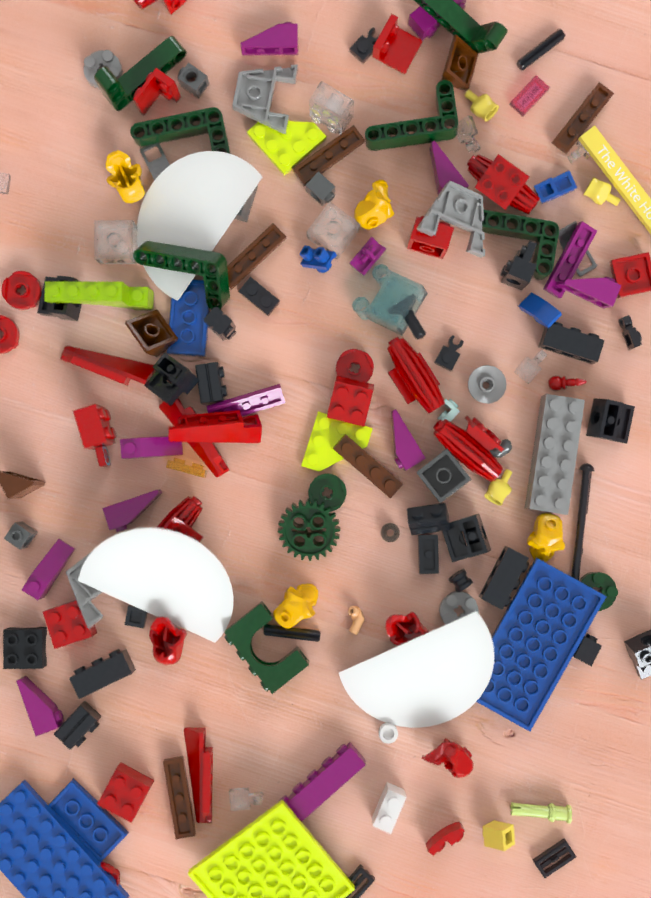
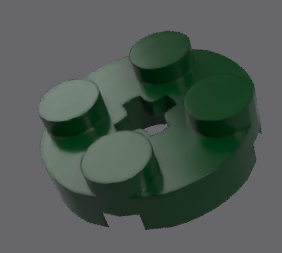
M332 474L317 476L310 484L308 490L310 502L313 504L314 500L317 499V505L319 506L322 502H325L324 508L326 509L330 506V512L340 508L347 495L344 482ZM325 487L333 490L330 498L322 495Z
M590 572L579 580L592 589L594 587H601L600 592L607 596L599 611L609 608L614 603L618 595V589L614 580L609 575L601 572Z

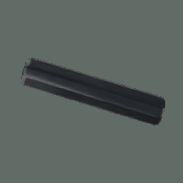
M558 29L520 58L517 62L519 69H526L560 43L565 37L563 30Z
M268 624L264 626V635L315 642L320 640L321 633L317 630L293 627L286 629L282 626Z

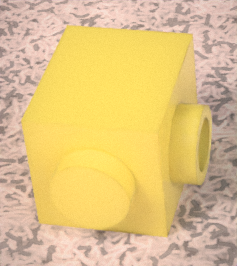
M496 820L484 825V846L501 851L514 846V825Z

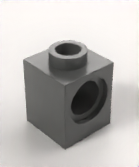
M190 63L186 67L181 68L178 73L180 86L199 99L209 85L207 75ZM190 78H196L193 82L188 81Z
M319 171L305 185L306 192L322 206L326 202L330 203L335 197V186Z
M23 521L15 522L4 539L19 550L25 549L38 532Z

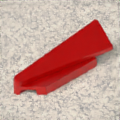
M65 346L60 357L63 361L126 386L129 385L131 379L145 385L155 371L152 364L72 346Z
M177 398L172 406L164 401L159 405L160 410L173 426L178 423V419L182 415L197 414L191 406L185 409L179 398ZM187 442L215 477L230 471L214 442Z
M240 410L182 415L174 427H168V440L170 442L260 443L262 435V424L258 414L242 417Z
M186 727L184 728L196 821L197 823H212L213 747H206V728Z

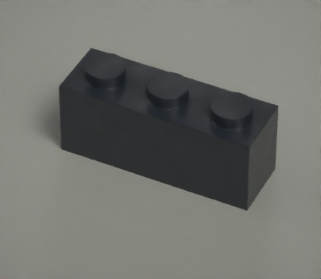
M554 322L550 328L544 327L538 347L593 365L599 360L605 340L600 339L599 335L588 333L587 335L581 333V330L578 328L570 327L568 329L563 327V324Z
M504 546L479 597L502 610L504 606L507 607L511 601V592L513 589L516 590L520 583L519 577L521 573H524L529 566V558Z
M117 649L109 653L110 657L105 660L101 657L91 662L92 666L88 668L82 666L74 670V675L69 679L79 699L132 674L136 670L127 649L123 651Z

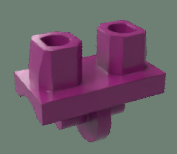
M371 237L349 264L365 276L386 251V248Z

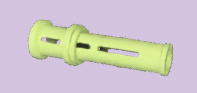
M511 802L510 809L512 811L510 813L512 816L547 818L550 822L559 820L566 821L569 824L572 821L571 805L564 807L555 806L554 803H550L548 806Z

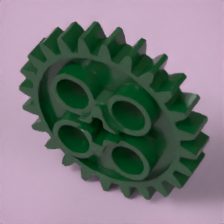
M307 498L306 504L301 499L299 500V506L292 503V510L287 507L285 510L287 514L282 513L281 518L283 520L278 523L281 528H278V533L282 534L279 540H285L282 547L289 546L287 553L294 551V557L300 554L301 560L305 556H308L309 561H311L312 556L319 560V554L326 557V550L332 552L333 548L331 545L336 546L337 541L335 539L340 538V535L336 533L340 531V527L335 526L339 524V519H334L336 512L330 514L331 507L329 506L325 509V502H322L320 506L317 505V499L314 500L313 504L310 503L309 498ZM300 517L304 520V523L297 524L294 519ZM315 517H321L323 519V522L318 524L315 523L313 519ZM307 527H310L312 532H308ZM319 535L322 536L324 540L322 542H317L314 539V537ZM302 536L305 541L298 542L295 537Z

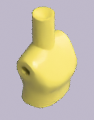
M470 90L465 94V97L472 102L470 107L472 113L482 118L485 122L489 121L497 113L499 106L491 100L488 94L478 97Z
M593 177L583 194L591 198L598 205L608 201L617 206L621 200L610 194V184L600 181Z
M506 469L501 479L496 478V480L490 482L484 497L490 502L501 506L512 490L507 483L512 475V471Z

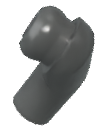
M508 439L502 440L500 445L504 450L501 452L494 448L489 450L490 453L497 458L503 457L511 451V441Z

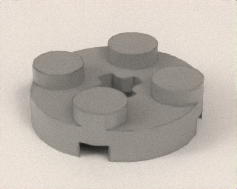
M110 50L96 51L84 59V75L89 84L97 87L99 90L100 88L94 80V76L101 67H107L117 79L123 74L119 59Z
M463 591L450 593L442 599L439 607L440 616L446 625L471 613H479L476 600ZM458 605H461V608L464 610V613H461L460 616H457V613L454 612V608H458Z

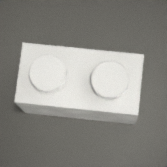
M386 783L372 816L373 827L389 834L392 833L406 800L404 789L391 783Z

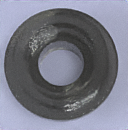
M387 523L381 528V537L386 542H394L399 538L400 530L397 525ZM392 529L394 534L388 536L387 530Z

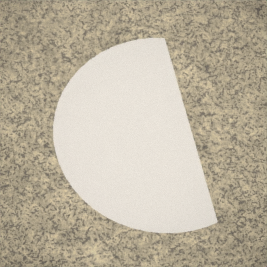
M219 151L197 152L175 161L155 179L143 199L137 221L138 247L145 241L212 251L262 179L261 174L245 160ZM144 266L155 285L177 301L195 277V274Z
M139 528L116 534L102 542L91 552L80 571L78 581L157 617H167L173 624L212 642H216L222 636L232 616L233 590L226 570L215 555L205 546L178 532L160 528Z
M474 612L341 671L339 676L351 699L372 717L400 727H430L458 717L480 698L490 681L493 671V642L485 622L477 612Z

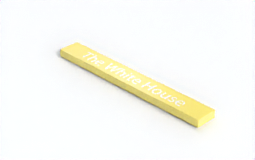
M594 125L580 136L578 140L651 234L650 197Z

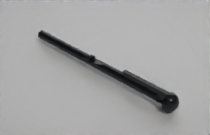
M588 463L581 465L579 469L583 470L571 576L578 581L583 554L586 514L588 513L592 471H595L594 467Z

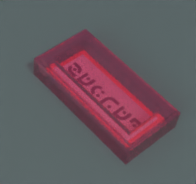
M536 75L509 105L524 117L550 87Z

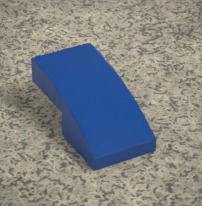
M569 170L535 185L534 188L542 204L576 190L577 186Z
M532 292L518 305L521 311L531 315L537 323L547 328H550L562 315L554 306Z

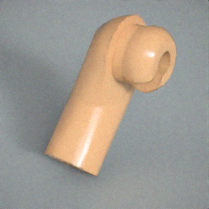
M351 606L348 609V614L351 616L353 623L349 631L358 635L365 618L358 606Z

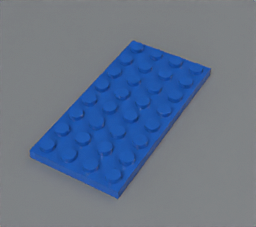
M536 557L491 637L494 647L493 671L486 689L476 702L530 732L607 596Z
M26 780L21 782L0 802V871L25 898H128L130 896L120 884H116L115 878L100 866L101 863Z

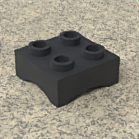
M9 627L4 629L3 669H42L47 666V627Z

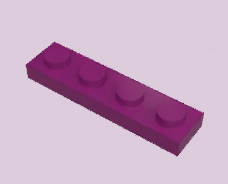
M583 221L577 224L543 288L545 291L556 298H562L565 290L555 286L556 283L572 279L597 230Z
M277 384L206 407L208 413L240 410L241 416H245L286 402L281 386Z

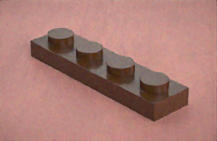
M599 82L559 132L552 144L567 154L614 93Z
M353 125L293 168V172L302 185L305 186L318 171L321 174L364 144L365 139Z
M274 223L227 266L229 288L231 290L287 239Z
M346 434L333 447L339 455L390 499L403 485Z
M184 756L164 759L163 764L175 838L181 839L195 836L196 830Z

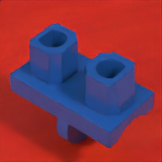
M305 245L300 252V256L303 258L300 264L303 267L317 269L318 272L325 273L331 268V261L336 258L337 254L334 251H327L322 247L312 249L310 246Z

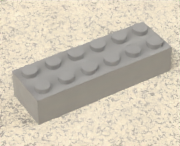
M551 394L541 396L525 502L526 509L568 515L585 400Z

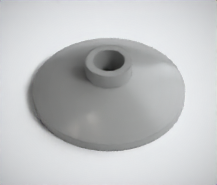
M481 366L471 373L468 380V389L471 396L478 402L485 404L494 403L506 391V378L494 366ZM484 382L489 383L488 389L483 387Z

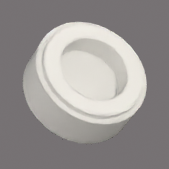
M384 723L380 726L378 733L381 741L387 744L395 742L398 737L396 726L392 723Z

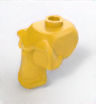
M118 150L108 154L106 169L112 174L106 179L108 184L117 189L125 203H135L141 200L145 195V190L140 179L142 171L140 164L131 165L130 157Z
M381 179L372 183L373 189L355 207L354 218L361 228L370 230L394 215L390 204L391 200L388 196V184Z
M542 513L536 517L533 532L527 538V544L531 546L529 551L534 560L537 557L547 562L554 556L555 551L564 550L562 520L559 516L552 513Z
M310 583L300 584L297 586V590L290 586L285 592L284 600L273 611V616L277 623L286 629H290L302 619L311 618L315 615L312 606H315L318 600L319 593L316 586Z

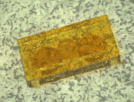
M174 458L173 461L168 460L166 468L206 478L207 470L203 469V465L193 463L192 466L185 464V460Z

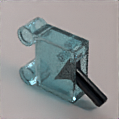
M384 264L375 266L372 275L381 288L372 303L365 297L356 298L352 304L353 310L361 319H369L401 336L409 327L415 339L424 338L426 332L415 315L428 294L424 286L389 270Z

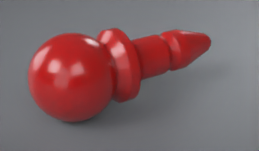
M553 376L549 379L548 385L550 389L558 391L562 388L566 389L567 386L586 384L587 381L580 378L566 380V376L562 378L560 376Z

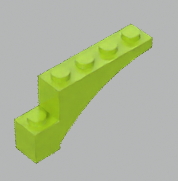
M45 282V302L154 310V291L149 287H129L123 282Z

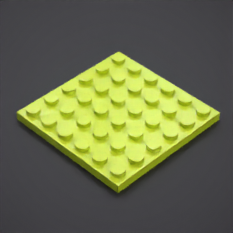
M283 800L279 801L188 870V875L208 898H345L355 890L354 884Z

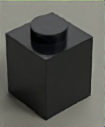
M587 633L573 657L592 667L602 645L597 643V638Z

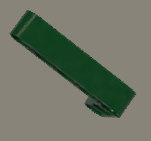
M414 0L453 36L458 35L477 54L496 50L508 32L504 25L496 21L480 25L453 0Z
M170 36L118 79L107 67H102L96 72L94 80L115 110L120 111L134 100L136 90L143 86L150 72L157 68L166 74L184 59L187 51L174 36Z
M442 80L436 85L438 116L370 126L365 131L366 147L371 151L432 143L434 140L439 142L454 139L458 130V116L452 83L448 80Z
M216 107L135 123L130 129L131 136L138 146H147L208 133L212 151L231 154L223 116ZM213 117L219 118L216 122L210 121ZM194 121H200L199 125H192ZM176 125H182L178 130L173 129ZM157 129H163L161 133H155ZM140 132H144L142 137H137ZM217 135L223 136L220 140H215L214 138Z
M484 210V221H482V231L484 233L536 241L537 245L533 263L537 264L533 277L538 280L545 279L552 272L559 235L558 224L548 220ZM488 220H494L496 222V226H491L488 223ZM507 223H513L515 229L508 228ZM526 226H531L534 232H528ZM545 229L551 230L552 236L547 235ZM542 247L547 248L549 250V254H544L542 252ZM538 266H544L546 273L540 272Z
M145 241L133 253L134 260L140 265L203 276L206 303L211 310L214 307H218L221 310L230 299L227 261L221 253L152 241Z

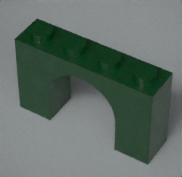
M261 601L227 628L224 632L226 634L224 637L231 646L234 645L238 651L236 653L242 661L246 660L250 665L248 667L250 672L254 676L258 675L264 690L270 691L273 694L309 665V660L298 646L276 662H266L255 655L252 649V637L274 617L264 602Z

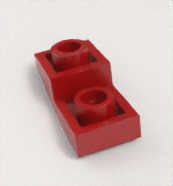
M452 823L435 833L425 843L427 851L434 856L437 852L442 851L446 841L451 846L455 842H459L465 832L462 823Z

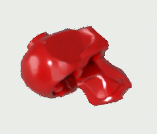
M413 611L406 616L402 614L391 615L386 620L387 634L390 637V641L395 645L400 646L429 633Z
M158 617L152 623L149 633L153 644V656L160 664L172 665L181 658L187 632L184 629L175 627L167 617Z
M447 738L429 754L422 756V759L437 766L444 763V767L456 778L466 777L472 772L474 766L470 751L456 742H450Z

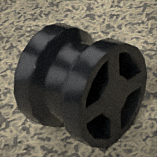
M465 569L456 572L448 579L450 583L455 585L457 593L473 583L471 578L466 576Z

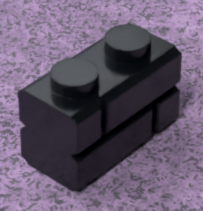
M214 307L204 318L208 328L223 341L226 339L230 340L236 334L235 324L218 307Z
M218 362L195 365L196 376L199 379L198 389L201 404L206 405L224 401L225 397L228 396L227 387L222 383V378H225L224 367L220 366Z
M446 503L407 508L408 525L412 535L450 530Z
M84 701L57 729L54 735L68 749H72L75 745L79 747L87 739L84 735L88 731L92 733L99 726L97 721L101 718V715Z

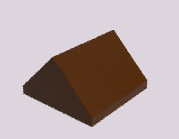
M458 35L453 36L441 81L448 80L455 88L469 90L478 54Z
M158 309L125 321L126 326L145 353L154 357L161 355L178 340V337Z
M0 471V485L8 499L22 498L45 485V481L11 471Z

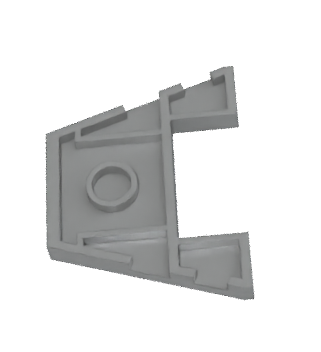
M291 65L289 68L279 66L274 67V70L267 71L257 69L239 72L232 105L233 110L282 134H286L289 115L270 112L276 81L295 84L298 65Z
M449 181L418 225L417 230L429 236L436 235L439 219L471 233L466 252L480 258L484 257L483 240L485 239V233L482 231V221H484L483 196Z
M91 553L66 571L67 578L88 629L103 618V615L91 602L102 591L78 581L82 566Z

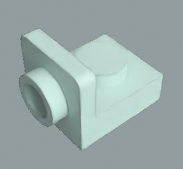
M444 399V406L449 411H443L437 419L442 421L447 419L451 422L460 412L457 409L459 406L451 399L449 401Z

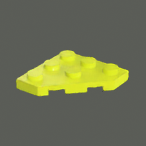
M288 121L286 134H282L260 122H257L247 131V135L284 176L326 140V135L314 122Z
M318 411L301 466L320 472L343 460L344 458L333 447L344 434L350 437L362 449L366 448L373 428L327 418V414Z

